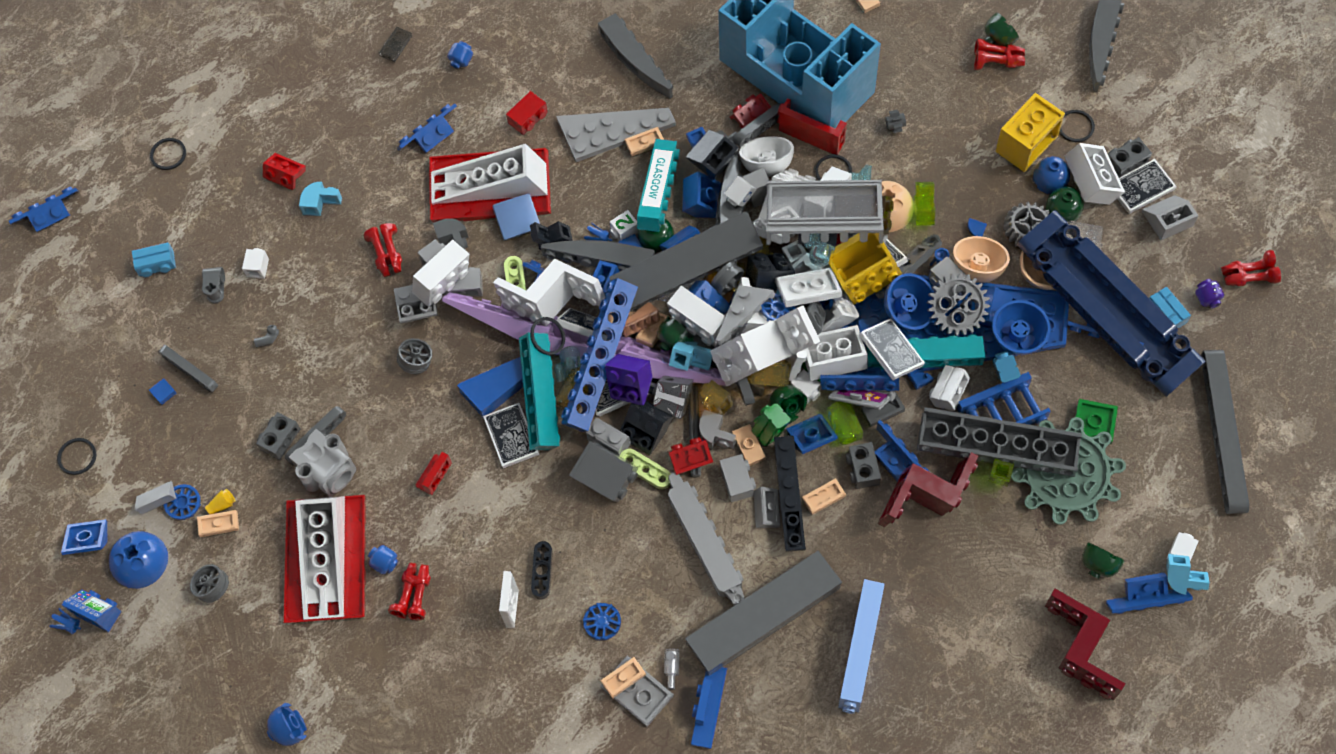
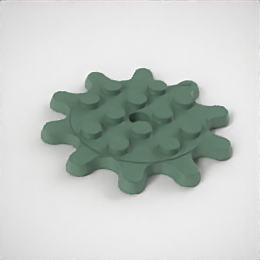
M1079 417L1072 418L1068 428L1064 430L1082 433L1077 464L1078 470L1075 477L1024 468H1016L1011 472V478L1014 482H1024L1031 487V493L1024 502L1025 506L1028 509L1034 510L1042 504L1049 505L1053 510V522L1058 525L1064 524L1067 521L1068 514L1074 510L1081 512L1087 521L1093 522L1099 516L1096 509V502L1099 499L1116 502L1121 497L1120 490L1111 484L1110 477L1115 473L1123 472L1126 468V463L1120 458L1112 459L1106 455L1105 449L1112 441V437L1108 432H1100L1095 437L1087 436L1083 430L1084 422ZM1044 420L1039 424L1040 427L1055 429L1048 420Z

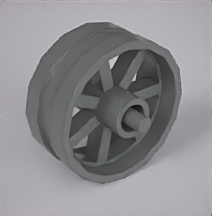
M731 261L721 270L719 268L716 270L718 273L710 285L723 296L733 287H738L737 283L743 276L744 270L738 267L734 261Z
M415 338L407 339L400 344L397 353V363L403 371L410 374H419L429 368L432 359L430 345L423 340Z
M213 564L205 565L193 575L190 582V591L205 603L215 602L226 592L229 585V577L218 566Z

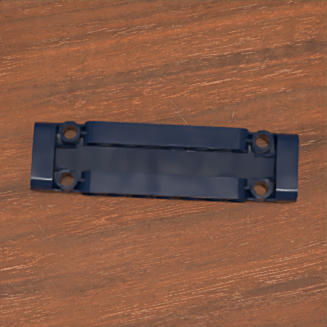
M1056 210L1016 244L1032 260L1033 267L1043 272L1045 280L1132 368H1138L1142 378L1146 381H1151L1165 397L1173 392L1205 362L1190 347L1189 339L1184 335L1177 334L1178 328L1089 238H1082L1078 227L1069 225ZM1066 234H1070L1073 239L1068 238ZM1039 257L1045 258L1046 262L1041 261ZM1175 343H1178L1182 349L1177 348ZM1148 367H1152L1155 373L1150 372Z

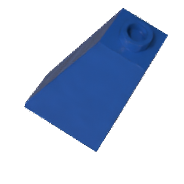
M521 357L457 385L460 394L483 419V416L492 413L523 388Z

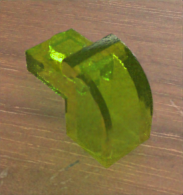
M915 182L914 218L916 226L935 225L934 182Z
M995 459L988 482L1008 487L1014 464Z

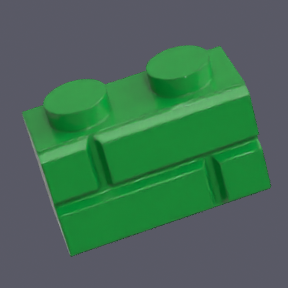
M778 404L765 406L760 411L761 415L753 421L755 425L752 428V432L757 438L759 437V441L766 447L774 442V437H779L791 420L785 412L783 413V409Z

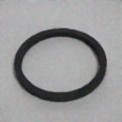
M1069 110L1065 112L1064 117L1066 115L1073 113L1084 115L1089 119L1092 126V130L1086 137L1074 139L1068 137L1060 128L1059 133L1061 134V136L1071 142H1083L1088 140L1092 136L1095 129V124L1092 117L1081 110Z
M164 138L158 141L150 152L152 163L162 170H171L178 167L186 157L184 144L176 138ZM168 141L179 143L183 148V155L176 164L160 166L154 161V151L160 144Z
M836 154L824 156L818 161L815 168L816 177L820 181L821 178L818 174L819 165L826 159L837 158L848 165L849 173L852 174L850 162L843 156Z
M550 317L539 318L533 323L530 337L534 347L546 355H554L560 352L565 344V332L560 323ZM543 320L550 321L560 330L562 341L556 351H545L537 344L534 337V329L538 322Z
M71 439L60 448L57 456L58 464L68 474H82L88 471L95 463L97 457L96 448L87 439ZM74 442L88 443L93 450V457L89 465L79 471L65 469L61 463L64 449Z

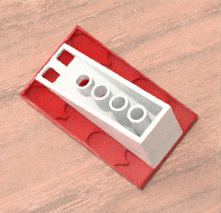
M526 144L496 152L429 157L430 220L434 223L443 219H456L465 222L496 218L492 207L494 204L529 193L537 215L551 214L548 150L546 148L531 149Z
M365 495L286 501L284 623L365 617Z

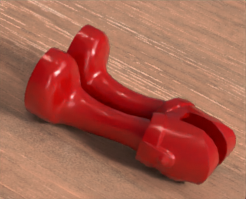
M983 39L976 40L974 70H981L984 64L989 62L1005 64L1008 68L1025 66L1024 48L1012 44L1007 47L987 43ZM987 52H995V53H1000V54H1003V55L992 54V53H987Z
M385 223L379 226L386 245V254L380 241L378 228H369L363 234L364 240L372 242L377 255L375 264L384 277L390 276L388 266L390 264L395 274L401 272L402 257L400 253L396 252L392 236L397 233L398 229L393 223Z
M1267 250L1263 254V258L1257 262L1241 263V261H1234L1221 267L1223 276H1227L1224 278L1225 284L1229 286H1245L1246 282L1268 281L1272 284L1281 282V271L1279 267H1275L1276 256L1273 250ZM1256 270H1267V271H1265V272H1260V273H1252V274H1247V273H1246V272L1256 271Z
M411 562L408 564L401 578L404 585L398 604H391L389 606L388 612L391 615L406 619L408 614L411 620H424L426 612L422 609L421 605L424 589L428 587L431 579L429 565L421 564L418 576H416L417 564ZM413 587H415L413 603L408 611V604Z

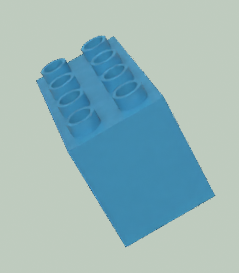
M728 0L718 10L719 60L776 102L781 104L785 103L787 98L791 99V110L836 128L840 120L846 122L875 93L881 43L853 23L835 39L794 10V0Z

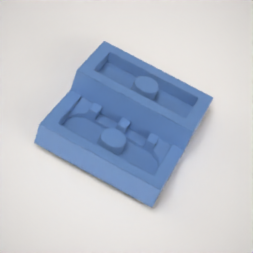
M530 193L492 206L503 240L531 232L530 225L534 222L539 223Z

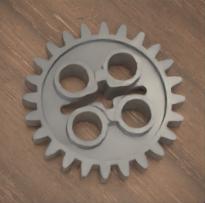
M954 273L950 274V279L944 276V283L940 280L936 281L939 287H931L934 293H929L928 296L932 300L926 302L932 305V308L927 309V311L933 312V315L929 317L930 319L936 318L934 326L941 324L940 331L947 328V334H950L953 330L954 336H957L959 331H961L962 335H966V329L970 333L974 332L973 326L977 329L980 328L978 322H985L982 315L986 316L989 314L984 309L990 307V305L985 304V301L990 298L983 296L987 290H980L983 284L976 285L977 278L970 281V275L968 274L963 278L962 273H959L957 278ZM956 286H960L963 289L961 296L956 294ZM968 293H971V296L964 300L959 308L954 309L948 316L945 315L947 311L957 304V301L962 300ZM943 298L947 299L949 302L947 308H943L941 306V300ZM970 300H972L975 303L974 310H970L968 308V302ZM955 313L960 314V323L954 321Z

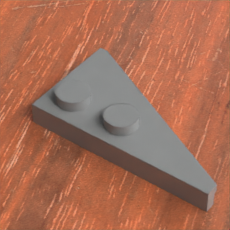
M739 285L716 338L717 344L722 345V343L732 337L731 333L738 326L740 328L743 327L755 313L762 309L761 305L768 298H774V291Z

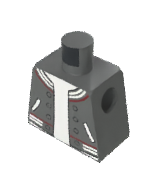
M662 376L657 384L651 382L648 394L655 395L653 406L681 419L687 411L693 379Z

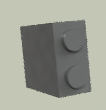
M589 441L569 476L607 498L619 502V500L626 496L628 491L626 488L629 483H633L636 479L638 467L603 445Z

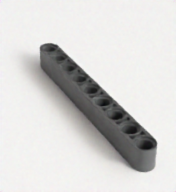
M1203 350L1201 357L1205 362L1202 364L1224 509L1226 514L1248 513L1249 498L1224 350Z

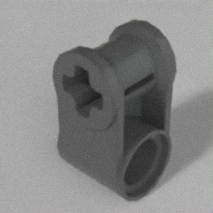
M223 267L203 269L202 291L207 295L209 302L217 304L224 298Z

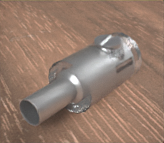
M678 649L664 650V675L668 676L669 690L675 689V676H679Z

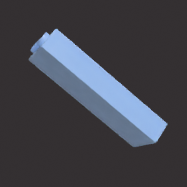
M866 579L863 582L838 707L845 713L854 714L859 712L884 583Z

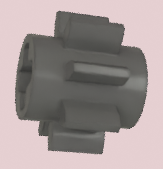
M898 110L889 111L890 116L885 117L887 129H892L894 133L902 132V127L906 126L904 113H899Z

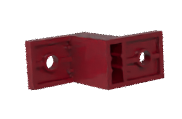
M971 452L959 461L950 482L914 463L901 473L877 524L883 527L890 523L893 524L895 519H899L904 509L901 507L904 501L907 502L909 498L941 516L951 512L954 507L957 508L962 501V497H960L962 491H965L970 483V480H968L970 473L973 474L978 466V463H976L978 455Z
M1054 588L1045 607L1048 608L1050 613L1066 618L1069 624L1081 627L1058 668L1062 670L1061 672L1065 676L1078 679L1084 687L1097 690L1103 698L1115 700L1126 683L1088 662L1110 619Z

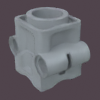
M317 429L309 435L305 445L296 449L289 456L295 465L296 475L305 489L309 492H315L320 488L329 497L345 488L356 472V467L351 458L348 457V451L340 437L336 434L324 436Z

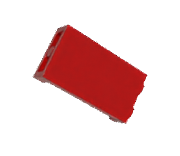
M787 98L785 103H781L778 109L779 118L777 121L779 123V131L831 154H839L845 143L846 122L840 120L837 127L833 128L791 110V99Z

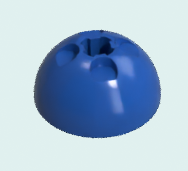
M912 273L896 277L886 288L883 298L884 310L888 318L894 321L898 327L906 330H918L926 327L933 320L929 318L933 315V312L927 311V309L932 308V305L926 303L932 300L928 294L934 293L931 285L923 277Z
M1015 300L1002 305L994 315L992 322L994 338L1002 349L1011 354H1032L1041 349L1050 336V321L1046 313L1039 306L1029 301Z
M135 531L122 536L113 545L109 554V568L112 576L119 584L132 589L144 588L156 582L162 576L168 564V550L164 542L156 535L145 531Z

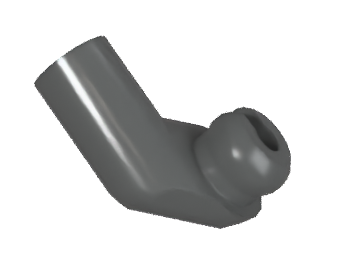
M269 325L264 337L254 339L256 348L273 344L279 335L276 325Z

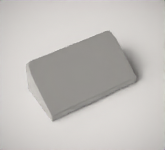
M172 481L137 496L135 511L144 514L175 500L176 495Z
M766 487L756 489L754 491L756 528H779L778 489Z

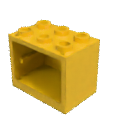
M1034 93L1001 128L995 152L1025 172L1058 137L1065 113L1037 93Z
M860 233L849 238L847 242H843L824 253L842 288L854 305L862 302L871 294L879 292L896 277L902 275L900 268L885 243H879V233H868V240L866 242L860 241Z

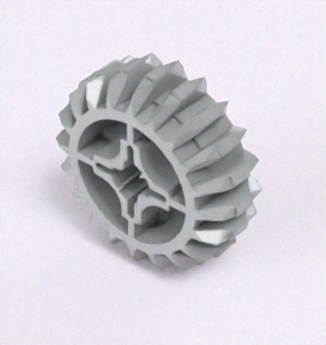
M1029 202L1025 206L1020 203L1018 207L1014 206L1012 211L1009 210L1003 227L1006 231V237H1009V243L1015 241L1014 245L1017 247L1016 244L1049 215V210L1044 211L1043 205L1037 207L1036 202L1033 206Z

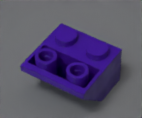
M617 354L605 364L610 398L644 405L652 381L650 360Z

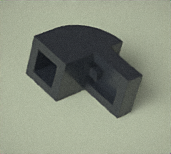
M560 221L548 227L537 222L530 225L531 238L534 242L538 243L539 250H541L542 244L573 241L570 226Z

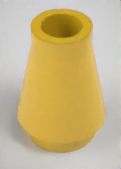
M228 489L221 490L205 506V509L209 514H215L233 506L236 500Z

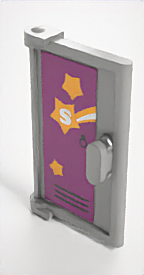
M835 390L829 395L828 399L880 410L889 401L892 402L895 399L896 393L881 390Z

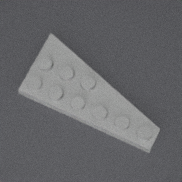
M669 108L556 116L575 162L625 145L626 138L658 127L660 131L676 126V121Z

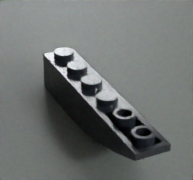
M794 436L774 437V453L785 551L806 550Z

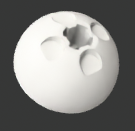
M760 137L744 144L740 148L739 154L743 165L748 171L752 173L764 168L767 176L772 177L783 172L789 166L793 158L794 146L791 141L782 137Z

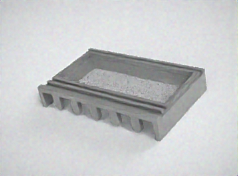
M882 180L767 181V245L771 244V234H782V242L784 243L790 241V234H801V241L807 243L809 242V234L821 233V241L824 243L829 241V233H840L841 242L848 241V233H860L861 242L868 240V233H879V243H883Z

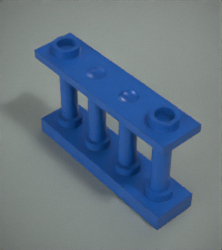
M1029 372L1022 374L1017 379L1003 382L958 402L957 406L959 413L978 416L977 408L984 406L987 407L993 419L1002 420L993 404L995 400L1001 398L1002 400L1004 399L1016 423L1028 425L1036 423L1039 425L1040 422L1048 420L1047 418L1051 412L1049 408L1041 411L1028 388L1032 377ZM1019 391L1023 394L1033 415L1023 419L1011 397L1012 393Z

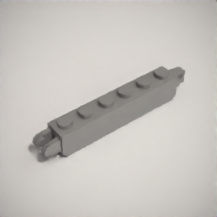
M671 473L668 478L671 486L668 493L669 502L717 594L721 597L727 596L733 606L745 599L742 592L743 577L739 570L735 571L733 567L734 560L731 554H726L723 548L725 543L722 537H717L714 531L716 530L712 519L708 520L705 515L707 510L703 502H698L696 498L698 493L695 487H690L688 481L683 482L680 475Z

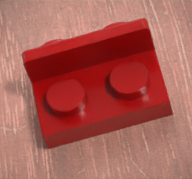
M761 93L757 96L752 94L745 100L747 103L744 106L739 104L732 110L733 114L729 116L730 119L735 118L742 129L771 108Z
M274 153L263 162V178L291 190L295 189L296 179L306 171L305 165L277 153Z
M697 437L689 440V444L682 446V443L670 446L671 450H668L667 453L670 456L676 475L713 463L705 439Z
M441 452L440 455L435 454L416 483L418 489L433 495L452 464L449 455Z

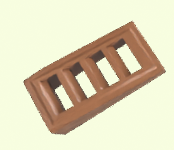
M650 302L646 303L627 318L622 332L623 336L627 337L659 322V310Z

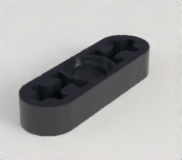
M540 541L535 545L533 555L531 591L533 596L540 600L549 596L551 586L553 550L546 541ZM542 547H546L548 551L544 554L545 560H541L542 556L539 552L542 550ZM541 565L548 568L547 573L544 575H539L536 572L537 568ZM539 580H543L542 584L544 589H546L542 590L541 594H539L538 590H536L540 587Z

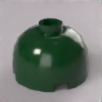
M997 12L985 24V34L987 36L985 40L990 44L1007 47L1010 44H1014L1019 39V35L1011 24L1008 25L1005 22L1006 19Z
M1071 187L1055 189L1049 195L1046 202V210H1049V214L1056 210L1068 224L1075 223L1081 217L1084 209V200L1081 194Z
M666 218L664 225L661 224L659 232L638 229V240L641 246L654 250L655 254L662 251L660 245L674 235V229Z
M669 316L661 323L657 331V338L660 341L658 345L666 353L668 351L672 353V348L677 342L695 341L693 337L688 338L686 335L688 331L674 318L670 320Z
M783 385L772 392L768 405L778 404L783 409V413L785 412L790 417V424L799 418L796 415L800 410L804 412L807 405V396L795 386Z
M1087 542L1082 554V562L1090 570L1088 574L1098 579L1101 576L1113 577L1120 571L1125 562L1124 559Z

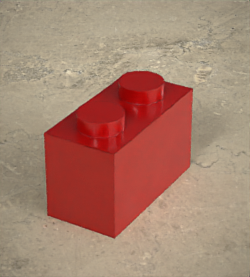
M530 91L506 113L507 122L524 135L527 131H531L534 125L546 116L548 112L545 101Z

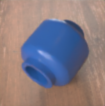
M462 41L454 43L447 54L450 65L457 69L467 67L473 56L472 47Z
M381 545L378 548L373 547L368 554L370 558L369 566L382 575L390 574L399 562L397 554L385 545Z

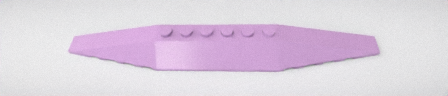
M451 292L442 298L443 302L518 340L519 337L530 332L534 323L530 318L522 317L516 311L506 309L502 304L501 307L490 304L491 301L482 299V301L473 299V297ZM552 322L547 326L540 323L535 326L534 333L548 334L551 345L550 351H556L562 341L558 327ZM563 328L565 344L562 350L554 355H565L571 360H581L582 355L587 351L588 346L586 344L589 337ZM621 335L614 356L621 354L650 360L652 378L660 379L662 376L693 379V382L726 385L721 378L719 370L716 368L705 370L690 365L686 371L669 366L670 351L667 353L662 349L659 351L636 342V339ZM597 349L595 355L600 359L601 353Z

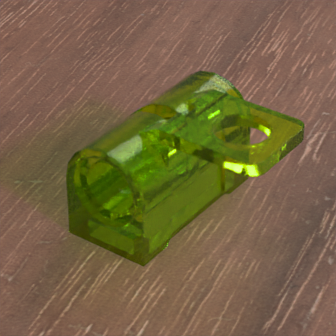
M837 402L826 409L829 421L841 445L862 440L863 430L852 404Z

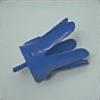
M592 222L591 224L596 228L587 227L590 233L597 237L585 236L584 239L613 241L609 239L610 232L600 229Z
M938 248L930 262V266L935 262L938 264L945 257L949 258V251L945 248Z
M59 608V611L63 613L60 616L52 615L54 620L63 625H50V628L66 630L71 634H74L77 629L81 630L79 627L80 620L72 618Z

